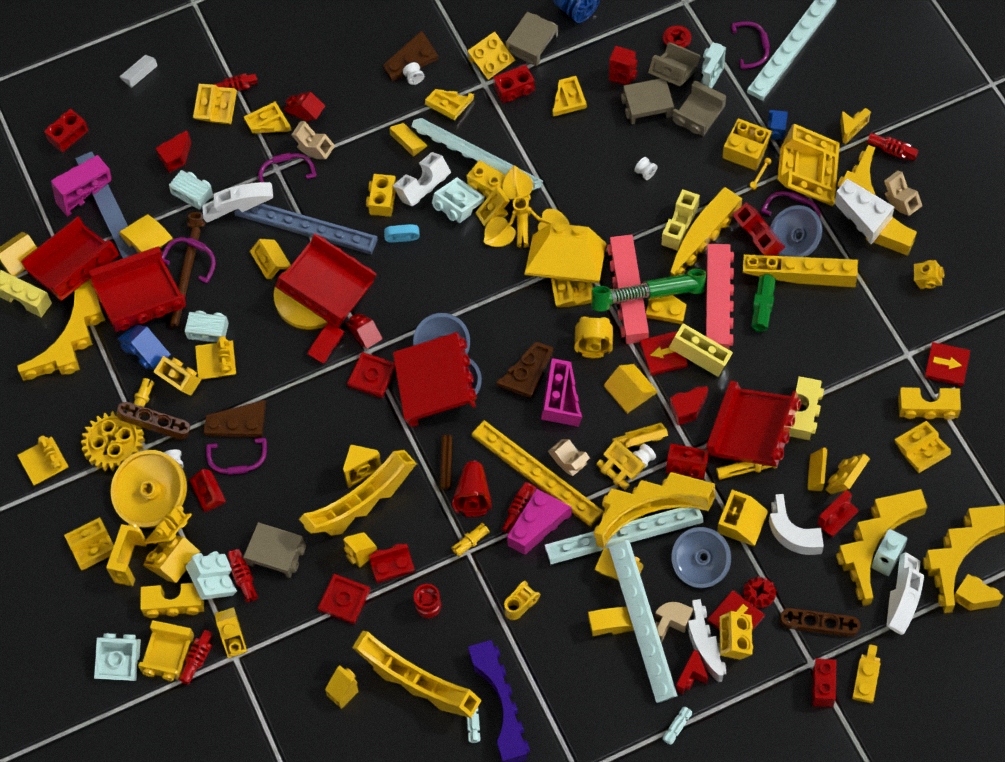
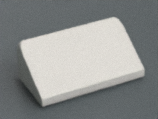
M144 55L120 76V79L132 88L157 67L156 59Z

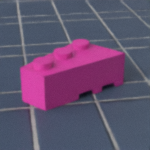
M97 155L51 180L55 202L67 217L72 214L70 211L78 204L81 206L85 203L84 199L91 193L96 194L112 180L110 169Z
M552 358L548 370L541 420L579 427L582 414L578 404L579 399L576 394L572 364L568 361Z
M536 489L507 536L508 546L524 555L527 554L546 535L557 529L558 525L565 519H569L572 516L571 506Z

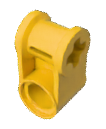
M523 581L505 600V616L510 620L519 619L538 601L541 594L533 591L528 586V583ZM510 606H517L518 609H517V610H510L509 607H510Z

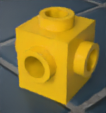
M927 260L923 263L914 264V281L920 289H932L942 285L944 269L942 266L940 267L936 260Z

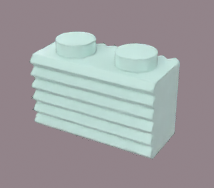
M180 170V173L169 184L172 195L189 203L198 210L213 195L210 183L206 180L200 181L192 172L186 173Z
M203 311L189 312L185 334L189 340L216 343L219 337H226L229 323L227 317L221 313H214L212 315L206 314Z

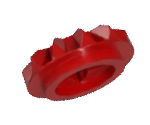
M683 26L669 27L663 34L664 45L671 42L685 48L691 42V33ZM680 36V40L674 42V38H678Z
M757 576L756 578L749 579L745 584L744 597L754 607L763 608L769 606L774 601L776 589L773 582H770L766 577L761 578ZM761 586H763L764 593H761L760 596L756 598L757 591L754 589H759Z

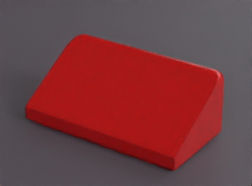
M202 469L189 479L204 512L226 502L212 471Z

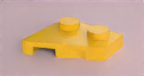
M577 76L559 80L553 117L587 108Z
M276 101L244 116V121L252 133L291 131V126Z

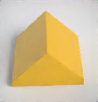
M21 232L0 246V263L14 277L26 270L21 260L37 249L30 236Z
M634 364L618 366L604 384L605 389L627 414L658 393L655 387Z
M350 445L343 467L348 488L370 477L382 465L378 450Z

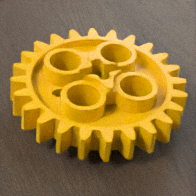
M112 411L109 417L104 413V418L101 419L99 416H96L97 422L90 421L92 427H85L88 433H82L85 440H82L81 444L84 446L82 451L91 465L95 464L97 469L102 466L104 471L110 467L112 472H114L115 467H119L124 460L139 452V450L144 449L142 443L145 442L141 427L119 420L115 416L114 411ZM130 435L129 438L123 439L124 436ZM103 443L101 447H96L98 444ZM120 451L117 455H113L114 452Z

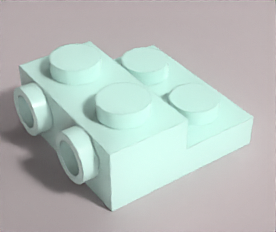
M713 42L710 48H706L703 54L705 60L702 65L703 77L701 83L710 88H713L724 69L726 47L719 43Z
M457 177L434 193L432 204L437 211L446 213L451 221L456 220L458 223H461L471 216L474 208L484 202L485 196Z
M215 551L208 556H203L202 553H198L192 556L189 563L185 566L201 600L233 596L237 592L229 576L232 569L225 554H219Z
M104 633L103 637H98L94 679L136 681L141 639H136V635L124 634L123 638H116V634Z

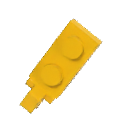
M662 423L626 432L624 436L616 437L612 440L614 442L616 439L628 448L630 446H641L644 442L651 440L659 441L663 437L668 436V432Z
M869 644L867 655L862 654L859 660L852 697L854 700L871 704L874 701L880 669V658L876 657L877 646Z

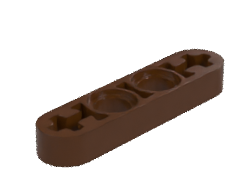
M122 402L118 405L116 415L121 421L177 439H185L189 435L190 424L185 420L129 402ZM147 415L149 420H141L139 416ZM165 421L168 425L163 427L158 422Z
M793 608L783 610L780 616L781 625L787 629L846 637L856 636L860 629L859 620L853 616ZM788 615H792L791 622H787ZM799 616H802L800 624H798L797 619ZM806 617H813L816 623L809 626L805 624L804 619ZM831 619L835 621L836 626L830 629L825 626L824 622ZM840 621H843V622H842V625H843V626H842V628H841V630H840V629H838V628H839V625H840ZM849 623H853L854 628L852 631L849 630Z

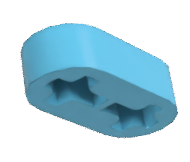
M411 224L389 226L384 229V237L387 242L414 241L420 237L419 227Z

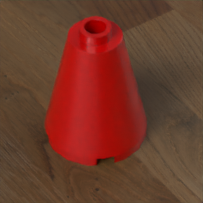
M470 461L464 465L452 500L453 509L457 513L459 511L464 512L467 517L485 515L492 506L484 468L477 461Z

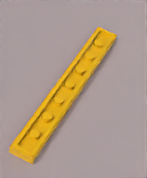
M485 420L473 431V438L545 493L571 506L572 513L588 526L592 527L603 515L604 511Z

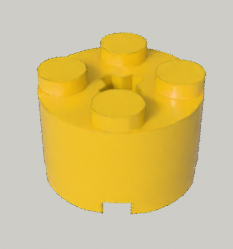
M581 317L575 326V351L577 353L578 351L581 352L582 356L586 358H601L607 352L610 354L613 350V326L610 324V320L606 317Z

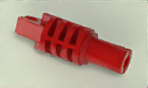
M245 73L225 78L223 82L212 85L235 88L237 91L250 89V86L258 84L256 74L246 75Z
M871 133L867 141L868 144L881 148L883 152L901 159L907 158L915 161L918 155V150L911 147L910 144L898 141L892 137L884 138Z
M525 482L514 497L508 509L509 516L501 528L503 532L506 533L508 527H510L507 534L510 533L535 493L536 487Z
M239 549L229 551L227 559L230 563L236 585L242 589L246 602H250V599L255 601L258 595L253 587V576L247 562L244 560Z
M204 630L201 638L195 639L185 658L186 665L179 677L180 682L189 685L196 670L202 667L212 647L209 644L212 632Z

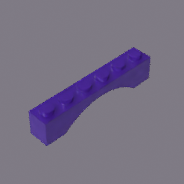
M492 640L469 646V655L474 671L493 687L502 704L503 725L497 740L502 762H522L528 760L529 745L527 740L523 741L521 733H524L521 721L517 722L515 714H518L515 702L511 703L509 695H512L510 684H505L503 678L506 676L504 665H499L497 659L501 657L498 646H493Z

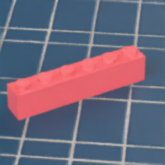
M633 235L610 237L607 252L608 256H612L610 271L615 274V277H612L613 288L641 284ZM643 298L623 301L622 303L616 302V304L620 305V309L617 310L618 320L623 323V326H620L621 337H625L626 344L639 343L640 340L649 338Z
M708 244L706 337L729 350V346H733V334H730V329H733V318H730V312H733V301H730V296H733L734 284H730V279L734 277V268H730V263L734 262V252H730V244Z

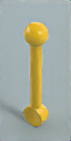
M770 158L764 160L765 164L756 179L750 183L751 189L757 188V182L766 167L771 164Z

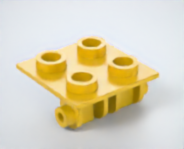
M495 32L467 51L470 55L468 57L471 63L475 62L488 80L515 61Z
M222 336L218 338L217 343L195 346L198 378L202 380L236 375L233 340L228 341L226 337Z
M44 435L38 438L37 445L17 455L34 486L69 467L54 439Z
M180 505L174 506L143 543L156 544L173 540L178 530L187 524V520L192 514H184V509Z

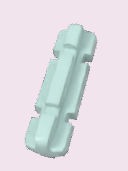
M682 707L679 715L676 716L668 728L669 731H666L663 735V740L666 743L673 744L676 736L679 735L685 726L686 720H689L692 715L690 709Z
M478 708L472 718L467 717V730L470 731L468 733V741L471 743L480 742Z

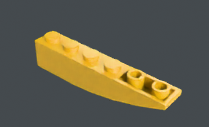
M724 187L706 206L683 239L675 257L670 276L684 274L685 269L695 263L697 256L707 250L708 244L718 238L720 231L729 226L731 219L734 217L732 214L742 206L741 197Z
M744 254L743 273L758 277L768 274L776 278L775 280L798 284L856 287L858 260Z

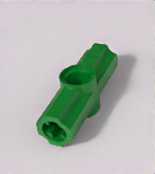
M764 274L759 277L758 290L755 293L754 315L751 328L758 332L768 330L776 278L772 277V275Z

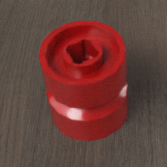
M422 584L417 587L413 597L418 614L424 618H432L438 615L442 606L438 589L432 584Z

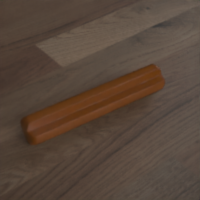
M443 435L441 442L440 489L449 490L451 488V435Z

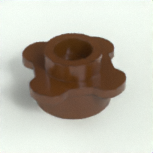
M192 212L186 217L188 227L199 228L205 226L202 213Z

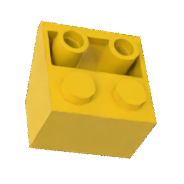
M738 118L724 145L723 158L756 171L764 156L772 131Z
M731 490L718 523L717 532L755 547L768 510L751 496Z
M176 535L169 542H158L154 551L147 555L143 565L165 580L177 583L187 570L185 566L189 563L191 557L200 553V551L185 537Z

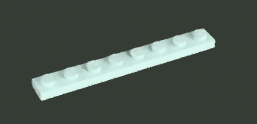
M814 0L749 86L747 93L762 101L834 7L837 0Z
M423 118L413 120L411 127L417 129L418 133L422 135L427 134L432 137L433 141L446 144L447 148L461 152L462 156L466 158H473L477 162L480 160L504 175L514 166ZM525 172L532 179L533 190L540 188L543 180Z
M677 508L633 520L618 530L604 548L609 549L610 546L625 540H629L631 543L703 523V516L700 509ZM594 531L545 545L550 564L604 549L596 545Z
M625 540L610 546L609 550L656 703H660L676 697L677 693L630 541Z

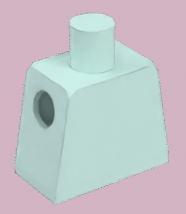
M889 529L876 552L871 568L889 577L906 546L907 537ZM886 558L889 562H883L881 559Z

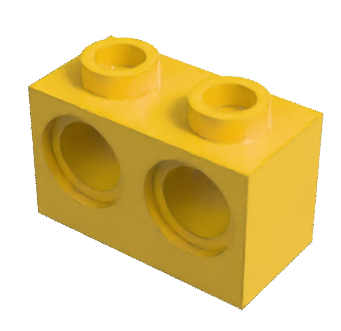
M373 175V181L369 182L370 196L366 198V207H369L370 215L392 217L396 194L393 185L396 183V176Z
M730 611L720 616V656L741 660L752 655V615Z

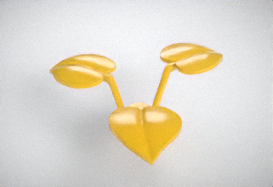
M514 165L506 174L502 186L508 199L513 200L514 211L512 212V217L509 223L503 217L491 219L485 228L484 243L491 247H503L510 244L516 236V230L511 227L516 214L524 215L530 212L538 221H541L538 224V231L551 223L570 224L568 219L558 210L546 209L542 213V218H540L528 206V201L525 197L533 190L532 179Z

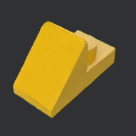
M865 108L861 112H857L853 118L842 112L840 124L844 144H847L869 122L871 111Z
M496 187L475 213L482 224L486 226L491 219L508 215L505 207L510 200L502 188Z

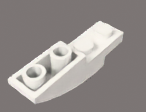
M270 182L243 184L215 193L214 200L202 205L203 219L208 223L236 209L244 212L272 199V184Z
M906 552L900 554L897 585L895 590L890 591L886 624L888 628L900 635L905 633L913 618L924 580V575L919 573L920 560Z
M701 599L692 600L694 620H688L687 625L694 650L698 651L705 669L715 680L722 682L723 674H726L725 662L720 660V643H717L716 636L711 637L710 627L705 625L704 618H707L706 607L701 604Z

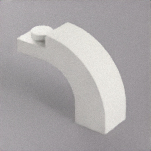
M784 494L775 495L774 502H771L772 513L769 517V525L775 538L784 547L793 552L805 555L822 554L824 545L821 528L802 529L792 524L786 514Z

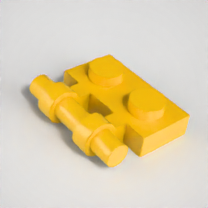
M616 439L603 454L609 460L605 463L600 459L596 464L604 475H608L617 487L620 486L624 490L630 486L625 481V478L628 476L634 480L646 466L645 463ZM614 465L621 470L619 474L612 469Z

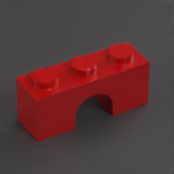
M747 202L732 214L742 228L754 238L752 241L764 255L776 256L785 248L784 244L757 210Z

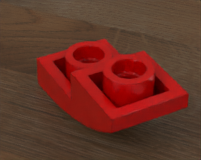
M328 322L307 354L325 364L345 331Z

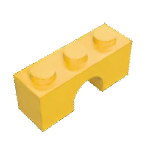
M901 387L898 395L899 417L907 419L924 417L925 419L944 418L947 420L958 418L961 411L960 389L940 388L937 401L928 402L922 398L920 388Z
M194 583L181 584L179 596L172 600L164 598V591L161 585L141 587V611L144 617L157 618L159 615L175 617L184 613L197 615L199 612H204V600H201Z

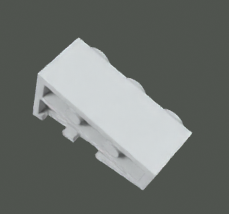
M846 179L836 192L834 202L848 219L855 223L859 232L862 231L868 238L867 241L872 244L892 219L894 206L849 179Z

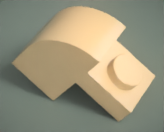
M300 121L291 134L299 143L297 148L315 159H327L335 147L326 134H315L305 121Z
M896 171L884 180L888 190L885 196L897 211L910 216L922 207L918 191L907 187L903 172Z
M561 439L548 450L555 462L571 476H574L587 464L586 461L590 459L586 452H578L569 439Z
M669 602L658 608L655 613V620L657 621L655 625L661 643L669 627L685 633L688 620H691L693 616V608L678 602Z

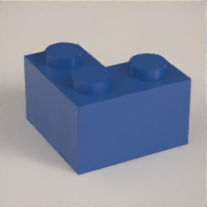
M134 325L118 338V341L121 343V349L127 354L137 355L140 359L139 363L145 369L155 370L163 356L168 358L171 355L146 326Z

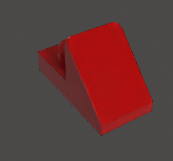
M696 650L693 651L676 685V692L682 695L686 689L690 690L694 679L705 684L708 681L702 660Z

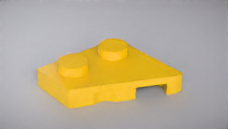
M435 89L425 99V105L455 120L474 100V94L468 93V96L457 95L458 92Z
M673 295L649 299L646 318L683 324L686 304Z

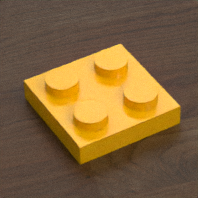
M865 454L842 460L838 465L839 470L837 473L829 478V484L825 490L830 494L850 489L870 458Z

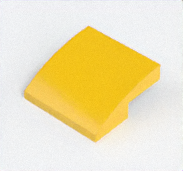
M199 84L193 118L201 121L231 125L237 90L235 88L217 87L210 84Z
M148 214L119 232L129 247L133 246L138 253L157 246L162 248L173 239L165 228Z
M551 278L556 307H571L591 303V290L593 288L591 282Z
M927 421L895 439V443L902 454L918 473L951 455V449L939 438L938 432Z
M100 517L64 535L81 571L110 557L114 547Z

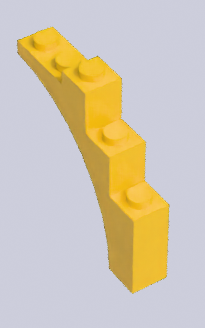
M868 145L866 151L862 150L858 159L860 161L859 165H855L852 172L847 171L844 177H840L838 187L846 179H849L875 195L870 177V164L875 147ZM892 217L874 240V243L908 256L915 241L917 231L904 226Z
M90 279L74 291V307L71 318L56 342L34 359L17 366L23 381L34 379L43 374L53 373L58 369L61 375L72 374L80 370L75 350H83L93 345L87 326L97 325L105 321L100 301L90 283Z
M405 450L393 451L386 461L353 491L324 508L304 513L299 520L311 534L326 532L331 536L343 534L355 517L367 516L379 499L392 497L417 463Z
M670 472L668 478L663 480L662 486L641 480L639 485L633 489L632 494L611 488L608 495H605L602 505L605 512L602 515V521L594 530L596 545L604 548L618 530L632 520L647 513L670 508H695L709 511L716 497L715 484Z
M921 489L875 499L874 505L871 507L874 519L858 522L856 530H854L856 542L840 545L839 552L836 554L837 562L839 565H842L844 571L850 570L851 579L857 585V598L862 601L863 606L871 605L873 600L870 584L871 562L877 547L883 541L889 529L894 530L897 526L910 519L925 515L927 505Z
M1005 505L969 508L966 516H964L965 528L948 529L946 536L943 538L945 548L928 550L926 556L923 557L924 569L928 570V576H935L936 588L939 587L940 591L938 602L940 607L943 606L944 613H951L954 609L955 575L963 559L974 547L986 539L1005 532Z
M362 631L352 647L374 667L373 670L384 680L401 684L412 695L430 700L442 711L472 718L482 701L470 689L440 679L405 660L367 631Z

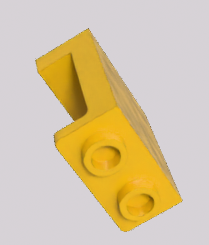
M121 524L106 566L114 583L132 587L134 585L135 578L128 564L135 545L147 546V544L143 543L146 539L137 525L128 524L127 526Z
M152 620L150 626L152 634L143 662H139L138 667L144 675L149 677L157 675L162 676L167 681L179 680L185 667V658L190 651L194 633L191 628Z

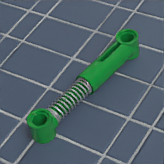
M691 269L687 274L648 280L642 284L614 288L613 290L606 286H596L591 290V308L595 311H607L616 302L622 303L623 301H632V299L638 300V298L644 299L645 297L649 300L688 292L701 294L706 291V271Z

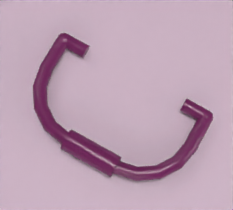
M751 21L732 23L733 33H736V27L752 26L758 29L761 33L760 37L763 50L765 51L763 58L755 63L744 65L743 59H740V68H754L763 64L767 60L770 50L768 36L764 29Z
M289 152L274 156L260 167L258 177L259 183L264 182L263 172L268 165L297 157L304 159L310 166L311 174L306 175L307 179L314 178L317 174L310 158L300 153L290 154Z
M793 191L773 193L767 198L761 209V213L770 216L772 212L766 210L769 203L777 196L785 195L793 200L812 206L819 218L821 217L820 210L814 202L809 200L808 197Z
M180 237L170 241L162 252V259L166 265L170 264V261L165 259L169 249L178 242H186L188 245L208 253L211 258L210 270L206 278L199 276L198 280L209 283L216 262L214 254L206 247V244L191 237Z
M266 438L255 439V444L262 443V455L259 461L251 466L227 467V469L217 467L211 458V449L218 448L217 443L206 445L208 464L219 473H226L228 475L248 473V471L256 469L264 462L267 454Z

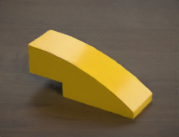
M627 607L588 612L592 636L611 632L612 635L634 631Z

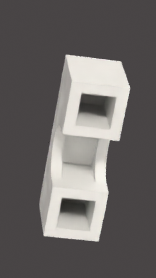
M431 152L419 163L422 168V175L419 180L409 175H404L393 185L403 203L410 206L417 204L421 198L430 193L436 185L444 181L451 173L442 155Z

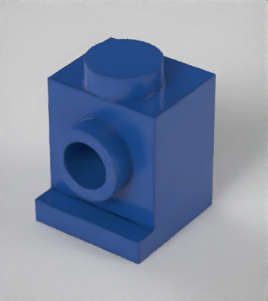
M769 111L767 129L772 131L771 139L784 140L788 112Z

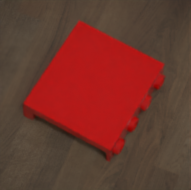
M78 216L22 259L21 263L29 275L62 301L89 280V270L109 264L119 256V253L110 240L104 241L87 228Z
M314 233L311 242L285 273L282 272L278 277L275 287L333 326L339 328L371 287L377 274L371 268L358 262L354 257L344 253L339 247H335L326 241L325 238Z
M159 246L88 271L90 283L115 332L127 330L134 325L143 324L148 320L162 317L167 313L179 311L186 307L185 295H181L162 259V252Z
M457 332L393 352L404 420L411 427L418 425V419L468 403L473 408L476 407L475 399H477V396L471 384L474 380L468 368L470 359L465 352L467 343L465 338H461Z
M730 381L707 443L710 455L777 467L779 461L783 459L785 443L789 442V432L795 424V414L801 407V399H799L797 391L793 390L792 396L741 389L738 382Z

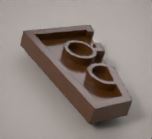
M421 31L391 57L383 67L391 81L405 76L403 69L406 65L416 62L422 68L439 60L425 34Z
M535 342L521 356V359L514 367L512 366L508 373L496 382V386L532 399L554 352V348Z
M262 400L206 415L205 436L262 438L266 401Z

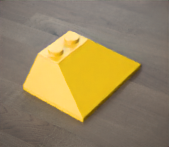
M793 124L780 148L777 180L786 188L833 206L835 204L840 143Z
M551 223L533 234L525 275L600 283L606 242L589 227Z

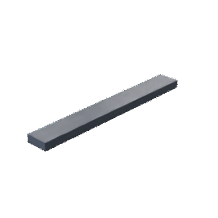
M89 152L75 159L78 165L95 156L93 152ZM106 184L96 194L92 193L122 258H126L138 252L133 246L129 247L119 234L128 225L109 185Z
M263 203L244 212H241L239 209L235 210V216L308 237H313L315 233L325 238L329 243L367 254H372L378 241V237L375 235Z

